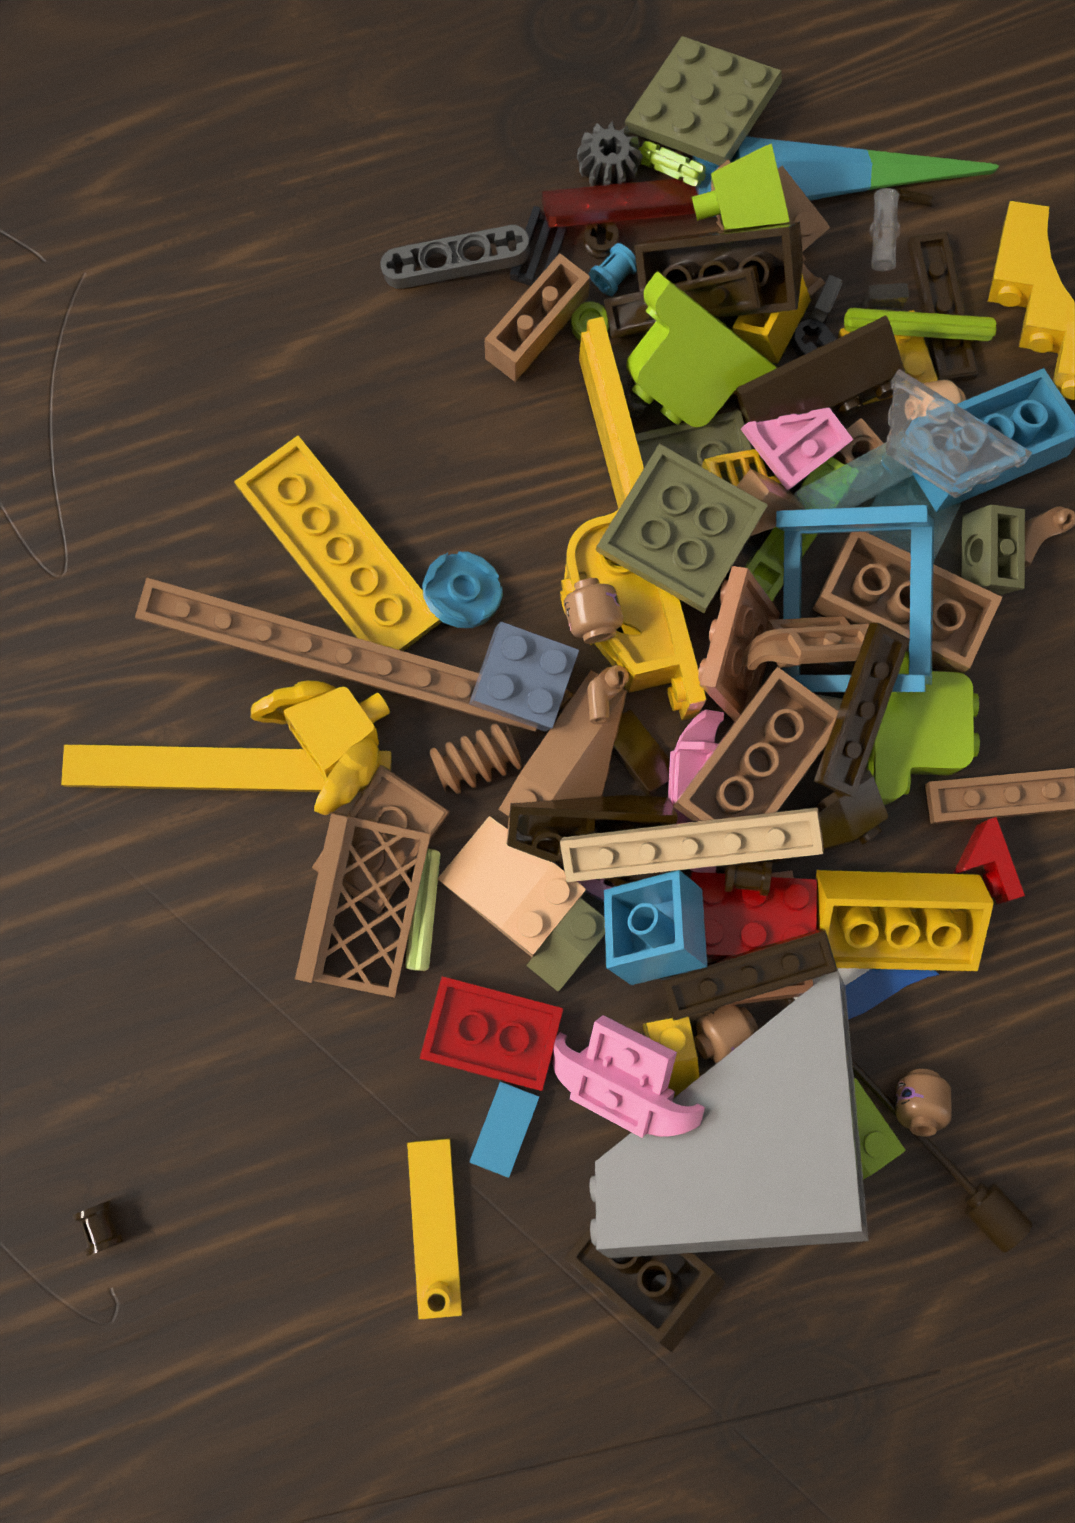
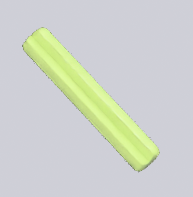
M430 848L427 849L407 941L405 966L407 969L414 971H426L430 963L437 878L440 864V852Z

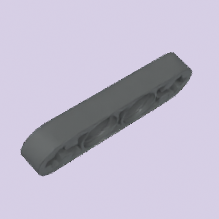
M507 225L393 248L383 255L380 267L386 282L391 287L403 289L521 265L529 258L531 246L527 232L522 227ZM516 240L517 250L509 251V241ZM495 243L497 255L493 256L490 244ZM472 246H480L485 249V253L479 260L470 261L464 257L466 250ZM441 253L447 257V261L442 267L431 268L427 265L428 258L433 254ZM414 259L419 260L422 270H416ZM403 263V272L396 274L394 271L396 270V264Z

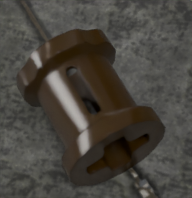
M772 860L726 865L724 891L731 892L733 888L759 891L761 896L767 897L771 882Z
M110 1200L72 1215L74 1221L80 1223L88 1246L85 1249L86 1256L123 1242L122 1236L116 1233L109 1209L112 1207Z

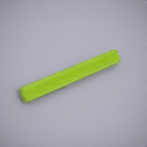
M850 308L844 316V328L848 332L855 331L887 315L894 335L990 341L996 335L997 330L996 320L992 317Z

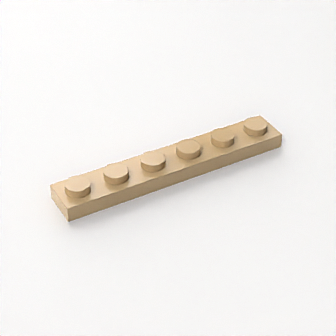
M818 808L563 837L560 840L566 882L819 855L824 852Z

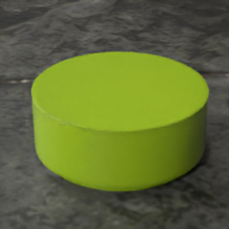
M585 302L572 314L571 330L579 341H581V333L587 331V321L590 319L604 317L607 332L609 331L605 307L596 302Z

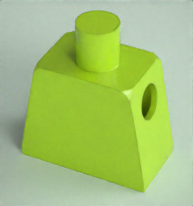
M772 144L766 145L712 172L711 179L714 191L692 197L697 221L720 215L724 230L782 224L790 221Z

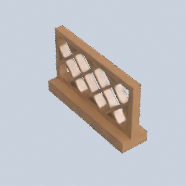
M331 813L295 980L310 983L316 981L395 998L430 833L356 818L346 814ZM355 827L373 830L382 845L361 858L352 845ZM380 832L396 836L386 842ZM402 837L420 840L417 857L401 866L389 846ZM385 849L397 870L376 882L364 862ZM351 851L356 861L346 867L349 852ZM360 865L373 886L351 898L343 885L344 875ZM415 865L411 881L405 871ZM401 874L410 888L408 898L392 907L380 887ZM376 890L388 911L368 923L355 903ZM342 892L347 902L338 907L340 893ZM351 906L363 927L343 939L334 926V920L337 914ZM406 906L402 922L396 911ZM392 915L401 928L399 939L384 948L371 928ZM367 931L379 951L359 964L348 948L347 943ZM333 933L338 943L329 948L331 934ZM342 947L354 968L341 976L323 973L326 957ZM397 947L393 962L387 952ZM383 956L392 969L389 986L372 983L363 971V968ZM358 972L362 980L349 977Z

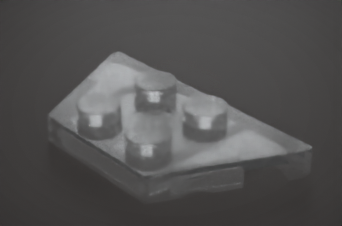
M898 369L892 379L893 398L889 409L888 424L890 432L887 436L886 454L954 498L971 491L977 484H985L998 478L1003 471L1014 466L1017 468L1023 466L1031 456V451L902 370Z

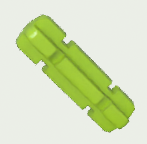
M644 141L642 146L638 148L642 154L641 164L650 168L655 165L653 169L679 181L684 178L683 182L693 187H698L706 178V167L702 163L691 160L689 163L688 157L661 147L659 150L660 146L650 141Z

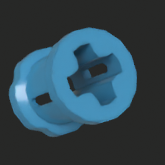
M616 243L611 248V254L600 266L595 265L590 270V279L601 292L612 297L617 292L618 285L629 274L637 272L636 256L623 244Z

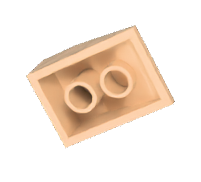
M489 816L437 879L528 955L533 957L573 905L584 895L586 889L577 881L566 882L565 871L555 863L507 846L508 829Z

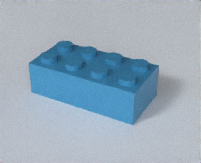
M1043 368L910 423L897 446V450L937 513L1067 457L1075 447V414Z

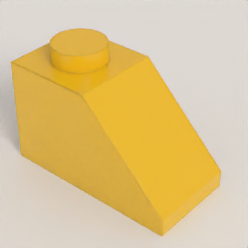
M689 1016L675 1021L670 1018L643 1024L645 1037L677 1052L668 1085L669 1089L675 1091L674 1098L699 1078L698 1059Z

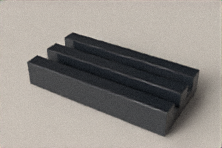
M533 206L525 229L530 245L538 222L544 224L527 273H521L524 263L512 267L510 280L531 286L538 279L535 277L551 227H557L558 230L544 271L560 253L570 224V216L563 214L562 218L557 217L554 211L548 210L547 213L541 212V207Z

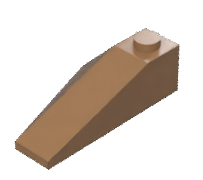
M591 670L554 723L553 728L549 730L517 777L498 810L509 816L510 803L602 797L605 781L609 775L610 759L614 741L617 739L627 691L622 689L609 701L610 721L608 723H590L587 688L589 683L598 675V673Z

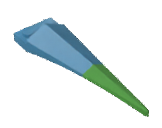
M746 137L730 161L732 163L766 145L772 144L777 168L783 165L810 201L898 185L993 174L999 167L992 163ZM693 156V160L702 163L706 167L705 180L698 187H695V194L697 196L711 191V173L720 166Z

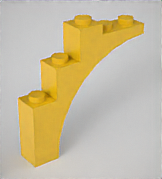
M1010 201L1003 226L988 302L1000 303L1007 307L1019 306L1026 308L1019 347L1028 348L1039 353H1058L1053 382L1063 397L1075 400V301L1063 286L1051 258L1047 234L1049 207Z

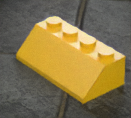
M817 870L816 930L822 928L826 930L837 968L978 971L994 904L980 875Z

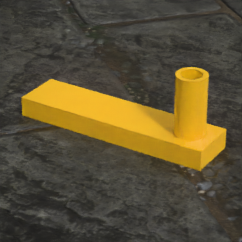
M450 1139L408 1142L419 1319L462 1316Z

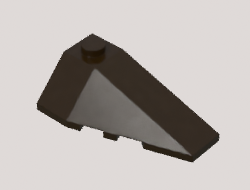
M869 769L863 774L856 797H848L835 791L813 807L818 808L824 851L846 846L856 839L863 845L882 832L878 824L888 818L875 779ZM801 857L774 859L772 860V865L798 859ZM726 866L719 871L720 874H725Z
M620 795L510 803L506 844L509 847L552 863L557 861L563 864L560 840L563 837L677 824L678 815L668 797ZM670 871L602 879L612 882L613 886L617 887Z

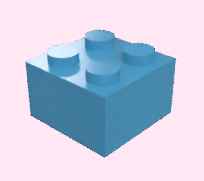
M676 870L604 890L606 968L630 985L707 967L702 888L683 872Z

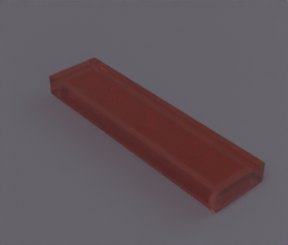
M684 178L680 181L677 179L542 191V205L548 226L551 228L696 214L692 197L697 196L698 193L695 187L683 182Z

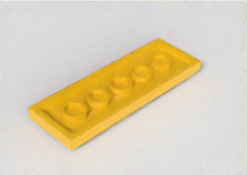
M299 436L293 438L234 481L240 492L356 638L404 651L442 622L429 610L423 598V590Z

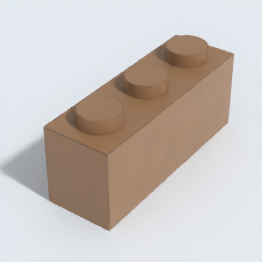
M559 253L485 338V359L516 382L571 319L576 309L588 299L590 276Z

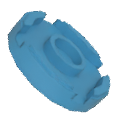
M459 551L458 554L448 555L446 553L440 555L429 566L422 584L423 598L429 610L442 622L456 628H474L485 624L498 610L503 597L502 587L500 588L499 575L490 563L478 555Z

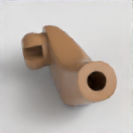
M1054 507L1025 521V566L1031 565L1044 540L1074 527L1075 512L1072 509Z

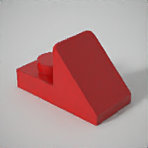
M997 817L978 824L954 870V874L983 866L986 872L983 874V882L990 896L995 897L997 904L1025 896Z

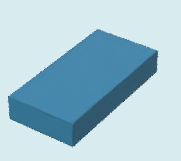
M500 1081L470 1163L509 1178L539 1096Z

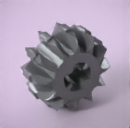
M613 120L609 124L608 129H603L596 123L593 128V134L585 132L582 137L581 146L577 149V160L580 163L579 172L581 176H589L591 187L599 182L603 183V188L606 192L613 183L622 190L626 179L634 181L642 160L641 151L638 150L640 144L638 137H629L630 130L628 126L621 130H616Z

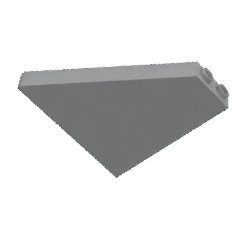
M839 971L823 977L673 1098V1103L681 1106L700 1104L705 1107L700 1126L683 1134L666 1137L646 1134L641 1138L631 1132L595 1161V1176L590 1178V1195L592 1201L596 1202V1219H592L590 1224L591 1240L596 1249L608 1258L869 1241L846 987Z

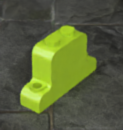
M657 271L646 285L643 294L645 303L648 306L646 312L656 322L628 357L626 370L636 382L632 391L648 404H651L654 399L662 404L663 407L660 411L675 424L679 425L682 420L692 427H702L708 424L737 387L777 368L771 361L660 272Z
M907 650L898 674H909V652ZM932 671V685H926V692L891 693L867 762V770L869 769L875 779L884 805L892 803L902 795L909 794L911 774L953 775L972 762L973 757L978 756L980 739L979 734L974 733V717H977L979 711V696L977 693H973V684L965 674Z

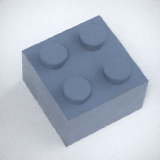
M500 622L495 627L469 705L542 731H548L553 728L579 650Z

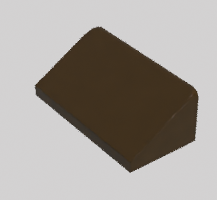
M628 710L622 714L617 739L614 741L612 752L644 794L650 796L669 782L670 759L632 710Z

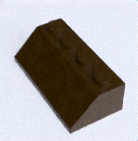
M800 221L650 239L634 245L639 291L645 289L657 271L674 284L756 265L764 306L716 318L798 309L803 269Z
M887 315L737 387L738 406L744 424L752 421L757 423L778 419L780 416L790 414H806L812 410L830 408L835 416L841 414L842 417H848L862 409L863 403L875 397L878 400H882L895 394L900 389L899 386L903 384L905 369Z

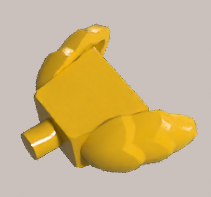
M307 680L298 682L292 687L276 689L270 695L259 699L251 707L250 718L263 723L288 724L290 731L325 780V784L314 805V811L322 815H328L342 805L350 803L360 788L367 786L372 780L379 758V740L373 723L390 714V711L379 693H375L358 703L347 687L336 689L335 686L325 682Z

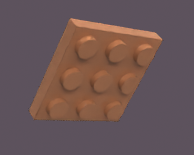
M732 566L729 579L725 580L721 586V608L718 619H714L710 626L709 640L711 644L707 658H704L700 663L698 679L699 685L735 722L760 689L767 664L766 661L759 664L756 670H748L741 659L745 648L755 637L767 631L769 620L779 619L780 612L748 568Z

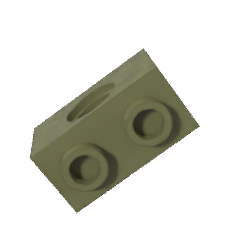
M991 504L962 515L963 579L999 596L1025 589V509Z

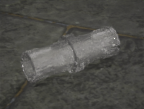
M889 188L878 190L874 194V222L870 225L869 234L873 238L871 267L877 271H889L896 267V238L901 233V225L897 221L899 193Z

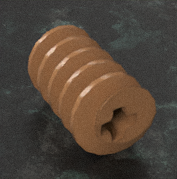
M497 724L491 725V738H488L482 730L476 731V744H473L468 737L462 736L460 739L461 750L459 751L451 742H447L445 744V756H442L436 748L430 749L433 764L445 793L446 786L449 785L456 794H460L461 780L463 779L472 788H475L476 774L478 773L487 782L492 781L491 768L494 767L502 776L507 775L506 762L509 761L517 770L522 769L518 749L507 725L506 732Z

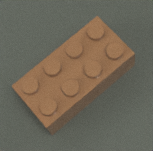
M851 532L844 542L812 610L826 617L845 616L850 625L880 623L910 639L911 553L867 532ZM934 564L932 668L940 672H959L964 674L970 669L1003 597Z
M777 667L749 702L674 803L673 807L693 822L776 813L826 746L838 711Z

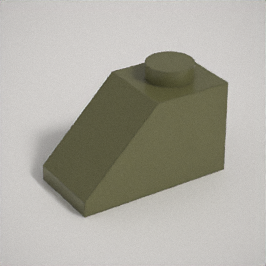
M579 898L526 966L559 992L605 935V917L583 899Z

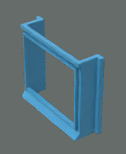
M928 505L776 511V527L784 531L783 619L801 618L802 534L911 530L909 674H898L892 692H926V685H932L934 519L928 515ZM800 665L783 668L785 673L811 692H845L851 674L800 675Z

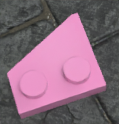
M830 408L812 410L801 415L790 414L780 416L778 419L757 423L752 421L741 428V431L787 491L854 440Z

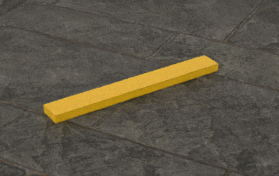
M64 745L61 785L64 787L287 792H321L325 784V780L304 749ZM379 751L376 771L380 765L385 766L391 771V751ZM365 787L360 788L358 793H362Z

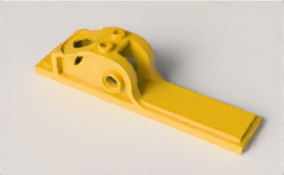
M604 317L588 320L587 331L581 333L579 362L619 510L642 473L644 466ZM618 510L609 515L593 518L585 522L574 532L567 548L564 580H561L563 591L560 592L565 615L564 600L569 593L575 590V583L588 578H598L600 584L612 585L617 592L623 614V623L620 626L623 633L616 631L617 635L615 637L594 644L612 666L620 665L627 670L629 681L624 687L629 693L672 683V687H668V697L672 710H679L682 721L695 718L705 704L706 696L704 689L699 685V670L680 600L621 565H614L617 563L596 552V546Z

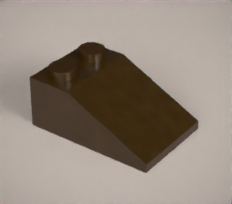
M590 1227L564 1258L670 1352L675 1350L726 1284L693 1253L608 1258L593 1245Z

